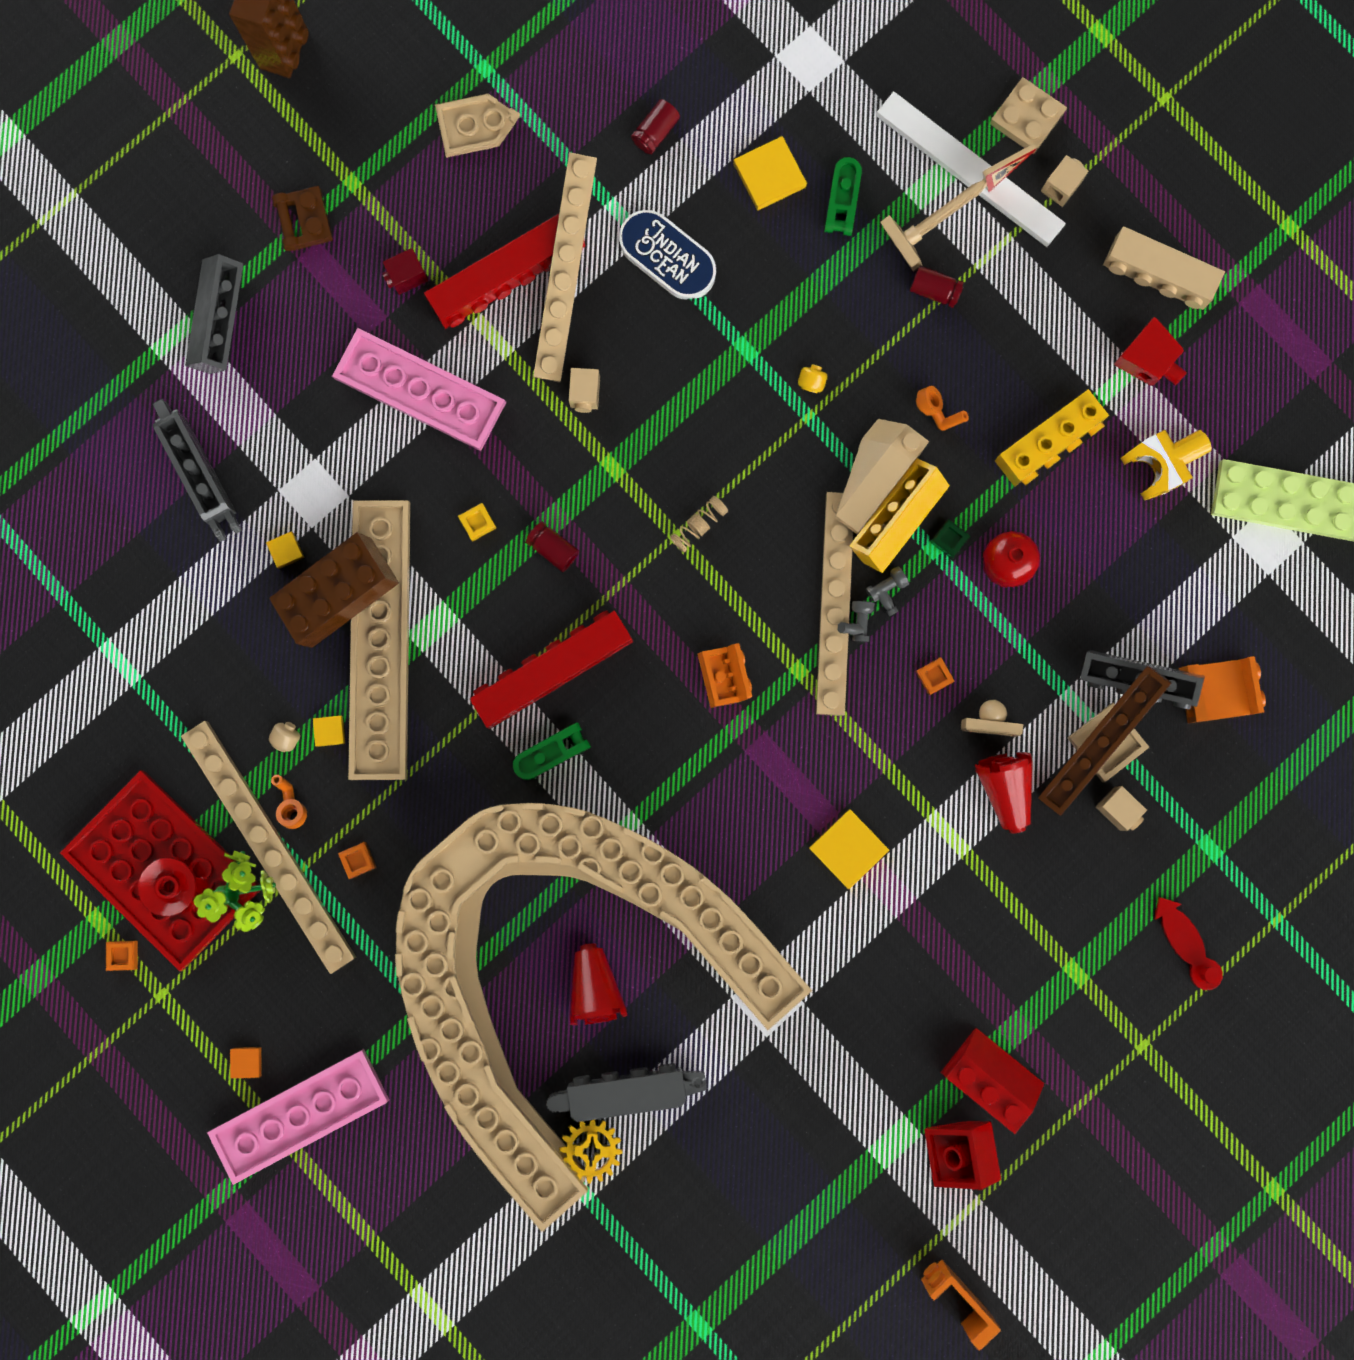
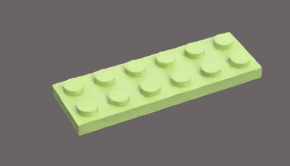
M1223 459L1219 462L1211 515L1354 541V483Z

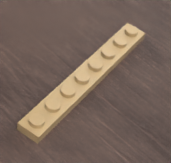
M569 152L533 374L534 378L561 382L597 158Z
M834 492L826 493L816 714L844 716L848 633H839L837 628L840 622L849 624L852 549L849 545L853 541V531L835 518L843 493Z

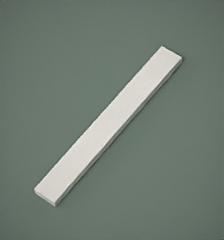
M895 92L889 96L876 113L880 120L968 187L983 180L982 172L991 167V165ZM1008 178L1001 181L992 191L988 192L985 187L979 194V196L1046 247L1049 246L1066 224Z

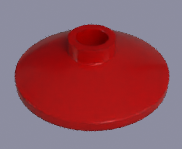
M163 858L149 864L142 872L138 882V894L141 902L150 912L160 916H172L181 913L191 904L196 893V879L192 870L184 862L173 858ZM169 881H172L175 885V889L172 892L167 890V883Z

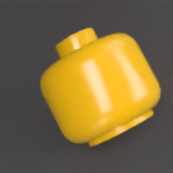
M812 364L811 368H802L798 379V385L801 389L813 393L823 391L827 374L821 371L822 367Z

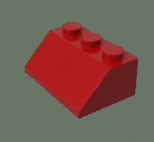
M977 1028L973 1030L941 1071L949 1081L1014 1134L1017 1133L1033 1112L1045 1084Z

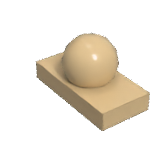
M988 700L982 704L979 710L980 719L965 718L961 721V730L966 732L1012 737L1023 734V724L1005 722L1007 710L997 700Z

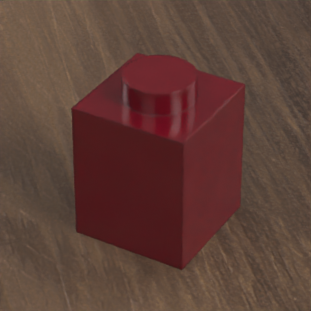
M413 248L383 261L387 271L383 272L382 275L389 289L395 287L399 295L428 282Z

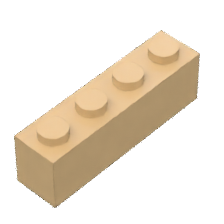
M1124 226L1116 235L1103 263V266L1108 267L1114 274L1126 275L1133 278L1141 286L1153 287L1166 297H1175L1184 301L1190 308L1202 310L1213 300L1225 271Z

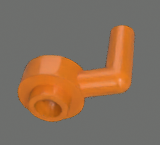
M928 386L918 391L916 399L918 409L925 415L932 416L939 430L943 431L968 421L969 417L966 411H961L945 418L942 412V396L934 386Z
M274 775L271 778V783L280 789L283 795V802L279 804L276 810L277 821L288 829H296L303 825L307 818L306 807L295 800L293 785L280 775ZM297 811V816L291 820V814Z

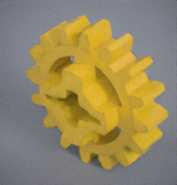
M590 1120L588 1125L581 1121L579 1122L580 1127L577 1129L570 1125L569 1129L572 1134L570 1136L563 1135L562 1139L567 1144L566 1146L559 1147L560 1152L566 1153V1156L562 1159L570 1164L569 1167L573 1172H577L576 1175L580 1180L583 1176H586L588 1184H591L594 1176L602 1182V1174L604 1172L612 1176L611 1165H620V1162L615 1159V1155L623 1153L622 1149L615 1146L621 1142L620 1137L612 1138L615 1129L611 1127L606 1130V1121L604 1120L599 1125H596L595 1120ZM586 1131V1137L580 1143L573 1144L577 1136ZM597 1131L607 1138L609 1145L601 1144L597 1140ZM592 1137L593 1145L598 1149V1152L593 1153L590 1163L586 1152H583V1149L589 1147ZM572 1156H579L583 1159L584 1169L580 1168L573 1161ZM603 1157L608 1158L604 1165L596 1169L598 1161Z

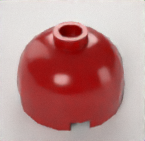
M1009 531L999 534L987 544L983 551V568L989 579L1001 587L1022 586L1034 577L1039 568L1040 553L1038 546L1031 537L1022 532Z

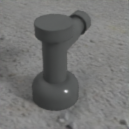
M896 566L890 571L889 578L874 587H867L866 592L874 603L879 600L887 610L888 616H892L898 612V609L894 606L887 591L896 586L898 588H905L909 585V581L902 569Z
M852 601V610L857 613L856 624L840 622L837 628L838 632L853 635L852 641L869 642V636H867L868 614L874 611L875 603Z

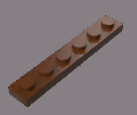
M1147 665L1038 798L1061 816L1172 682Z

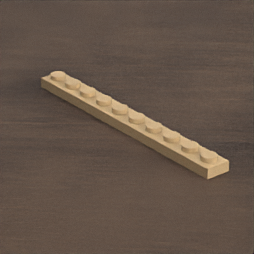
M203 721L181 736L264 870L269 877H273L276 889L328 972L332 974L357 958L209 722Z

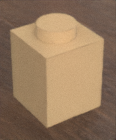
M1066 155L1047 179L1041 192L1063 207L1089 171L1084 168V165L1079 160L1072 159Z
M571 368L570 407L582 413H589L592 409L598 410L599 370Z
M1123 786L1114 787L1096 806L1120 831H1128L1129 829L1133 831L1143 822L1144 818L1142 815L1147 811Z

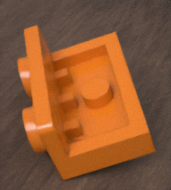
M739 643L698 653L710 708L738 703L752 698V684L747 677L744 665L745 656Z

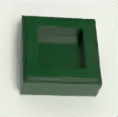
M948 519L930 543L953 559L970 535Z

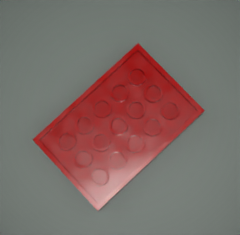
M140 770L60 852L179 971H184L235 918V910L226 905L227 911L221 914L220 919L216 922H210L206 917L198 916L197 910L199 908L195 906L194 899L184 911L172 916L156 915L150 912L141 902L138 894L140 876L144 869L156 860L173 858L189 866L196 879L195 897L203 894L205 889L210 888L214 891L218 886L226 885L227 882L223 880L222 873L225 869H228V865L231 862H236V860L224 856L225 853H229L145 771ZM255 880L251 885L255 886L260 884ZM169 881L167 883V890L172 892L175 889V885L172 881ZM260 891L241 894L237 902L244 907L245 903L251 901Z

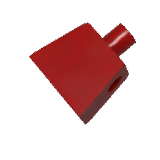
M1155 317L1114 363L1116 367L1150 386L1156 384L1162 376L1176 386L1187 373L1175 363L1183 353V347Z

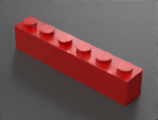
M559 214L426 291L424 294L444 329L460 325L465 320V317L473 312L477 314L484 311L490 302L506 298L514 288L519 285H528L535 279L536 275L543 271L549 272Z
M606 610L593 618L595 622L586 628L584 625L575 628L569 633L571 637L562 643L560 639L552 642L545 647L547 652L539 657L536 654L529 656L521 662L523 666L513 672L512 669L501 673L497 677L499 681L489 686L486 683L473 691L474 696L470 698V701L486 728L492 729L633 643L630 634L615 610L611 613Z

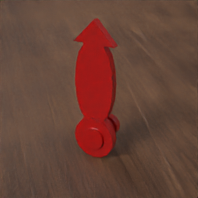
M1158 897L1154 920L1161 917L1162 928L1169 944L1183 961L1190 964L1192 983L1202 990L1215 989L1223 979L1221 966L1216 961L1206 957L1203 940L1198 930L1183 912L1176 909L1182 904Z

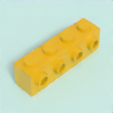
M1088 389L1002 452L995 462L1014 487L1021 482L1027 485L1038 476L1036 471L1042 466H1045L1047 469L1061 459L1058 455L1065 449L1070 453L1083 443L1080 438L1089 433L1092 437L1105 426L1102 422L1109 414Z
M916 458L849 546L864 564L883 573L950 486L938 468Z

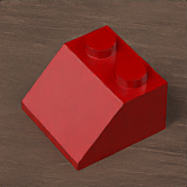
M964 1121L924 1129L934 1187L982 1190L1001 1181L991 1121Z

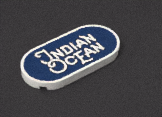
M637 211L625 219L620 228L619 241L622 252L628 260L679 299L700 298L710 291L715 282L716 265L713 257L705 248L656 211Z

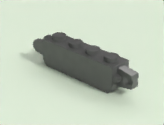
M164 399L153 403L159 419L155 420L153 428L203 521L210 525L220 542L226 540L225 532L219 524L227 519L229 527L235 534L241 532L242 529L234 515L236 511L188 420L179 410L172 411Z
M675 1063L658 1066L659 1070L649 1072L646 1067L630 1070V1074L619 1076L617 1071L601 1074L602 1078L593 1080L590 1079V1076H579L573 1078V1082L568 1084L566 1090L552 1092L546 1101V1105L548 1106L547 1109L552 1111V1113L570 1111L571 1117L577 1122L679 1108L685 1103L686 1096L707 1090L704 1071H683L682 1067L676 1068Z

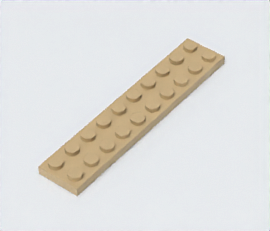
M408 500L353 501L352 535L358 532L372 538L399 581V584L351 619L348 780H407L410 502Z

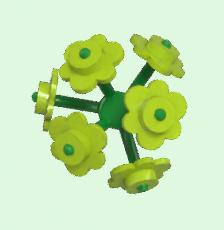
M234 850L233 855L224 854V856L236 860V862H231L228 865V869H225L222 873L223 880L227 882L226 885L218 886L214 891L210 888L205 889L203 894L195 897L194 904L199 908L197 910L198 916L206 917L210 922L218 921L221 914L227 911L226 905L230 906L235 910L234 917L236 920L234 927L247 932L261 924L264 918L261 914L265 911V908L261 903H254L252 901H247L243 907L237 902L239 895L263 890L264 899H266L267 903H271V894L275 893L276 883L273 877H268L267 872L265 873L262 870L261 884L252 886L251 884L256 878L251 873L250 866L256 867V865L249 862L251 856L245 855V851L237 852Z

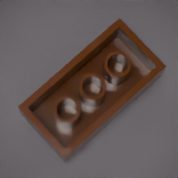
M234 0L229 15L258 67L261 70L291 78L293 69H297L299 65L300 49L302 45L306 44L308 39V29L295 1Z
M356 532L269 599L295 643L313 648L398 585L399 581L372 538Z

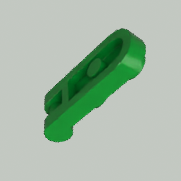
M845 157L836 163L824 232L833 233V231L843 232V235L846 236L852 235L862 167L854 158ZM836 213L846 214V220H836Z
M577 722L518 754L513 761V769L516 775L522 779H534L590 749L591 745L588 740H584L580 733L582 729ZM570 737L575 746L567 750L563 740Z

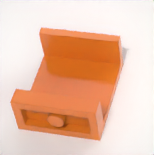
M1255 656L1204 665H1187L1179 668L1181 671L1205 676L1197 707L1191 706V709H1185L1188 723L1264 712L1266 698L1264 692L1260 690L1259 679L1261 677V669L1255 661Z
M943 1260L938 1263L934 1262L926 1268L923 1273L924 1277L921 1280L933 1300L952 1284L973 1307L974 1311L961 1325L970 1341L980 1351L1001 1331L995 1319Z

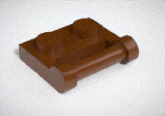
M319 185L287 194L277 193L272 196L273 206L277 208L284 235L282 243L285 251H295L334 241ZM288 206H296L303 236L295 237Z

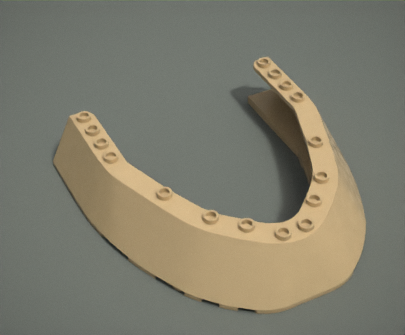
M507 804L487 808L467 819L428 853L411 872L403 890L404 893L397 919L396 976H398L408 1016L407 1020L415 1045L445 1105L444 1108L471 1148L540 1231L543 1232L586 1194L588 1188L584 1184L586 1176H583L580 1180L576 1175L577 1172H573L569 1167L570 1164L562 1159L566 1156V1153L560 1152L559 1147L566 1146L516 1087L486 1005L478 977L476 955L483 900L487 891L495 882L511 875L566 876L587 881L637 905L682 931L767 1030L773 1027L812 990L763 933L724 892L694 867L662 846L626 827L584 810L552 804ZM572 1156L573 1161L580 1168L584 1169L581 1162L575 1156Z

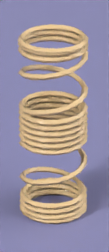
M716 496L711 497L710 501L706 502L710 514L703 510H698V514L694 513L687 520L691 530L680 526V532L685 541L676 534L670 536L672 542L682 552L687 551L683 543L688 547H691L681 528L689 531L698 539H700L699 535L703 536L710 529L708 523L700 516L699 511L717 522L708 503L721 516L728 512L727 507Z

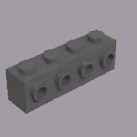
M220 254L202 259L185 363L186 367L208 374L226 371L244 263Z
M1090 650L1086 653L1080 680L1088 681L1087 686L1104 689V686L1116 688V693L1124 694L1147 665H1149L1172 682L1157 702H1161L1162 699L1174 701L1173 706L1191 709V706L1197 707L1205 676Z

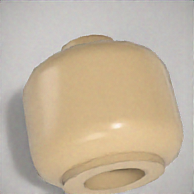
M286 722L285 724L277 723L269 736V742L272 747L281 752L292 751L300 739L299 732L295 730L296 726L291 722Z

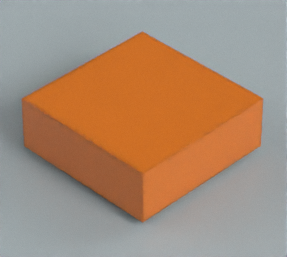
M941 657L915 671L929 696L955 682Z
M366 842L338 853L348 879L377 868Z
M138 941L106 942V971L138 969Z
M261 1047L230 1049V1078H259L262 1076Z

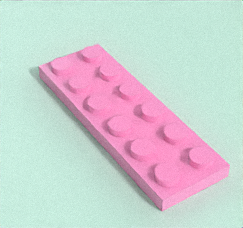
M357 328L332 375L335 380L480 451L506 404L504 399Z
M362 1049L207 1133L234 1185L387 1103L389 1098L365 1050Z

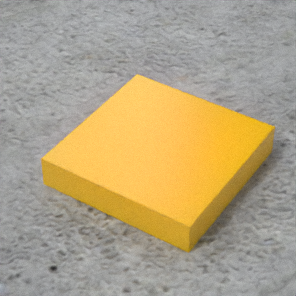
M783 136L734 159L733 164L757 211L806 188L807 182Z
M851 809L844 813L809 847L816 857L848 890L890 851Z

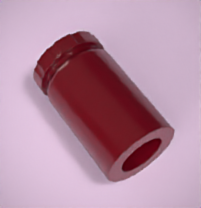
M660 99L637 127V130L631 135L632 141L639 149L651 155L680 119L679 112L669 102Z
M920 265L910 292L943 305L948 304V307L954 308L961 295L964 282L960 280L957 282L956 279Z
M543 521L530 531L525 542L562 572L571 566L580 552L552 528L547 527V524Z

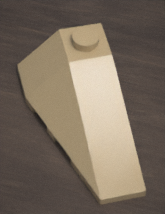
M877 419L860 442L835 518L858 534L916 458L920 456L929 441L907 424Z

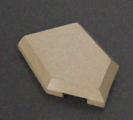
M490 94L435 105L446 158L499 147L520 117L519 112L506 107Z

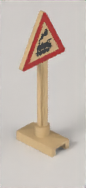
M1035 144L982 172L983 180L972 184L915 227L912 225L906 231H903L890 215L881 221L884 230L913 272L920 265L923 266L913 245L922 240L923 235L977 197L985 187L988 192L992 191L1037 149Z

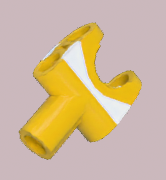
M1163 430L1141 442L1120 459L1124 465L1140 461L1149 464L1153 468L1155 474L1154 481L1147 490L1141 493L1142 498L1148 500L1163 495L1193 479L1186 465L1211 452L1212 448L1209 438L1201 430L1173 443L1167 431Z

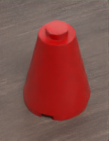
M1016 752L1017 758L1007 757V753L995 755L978 761L979 765H974L1002 829L1009 830V833L1023 832L1026 830V826L1031 824L1033 760L1031 753Z
M596 943L581 945L580 951L575 952L570 1025H578L577 1020L579 1019L584 1020L585 1025L616 1020L617 1013H621L622 1017H626L628 1015L627 1009L603 948H597Z

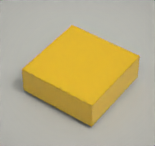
M483 503L458 516L472 542L496 529Z
M292 531L266 542L278 569L305 558Z
M343 716L313 718L316 747L345 744Z

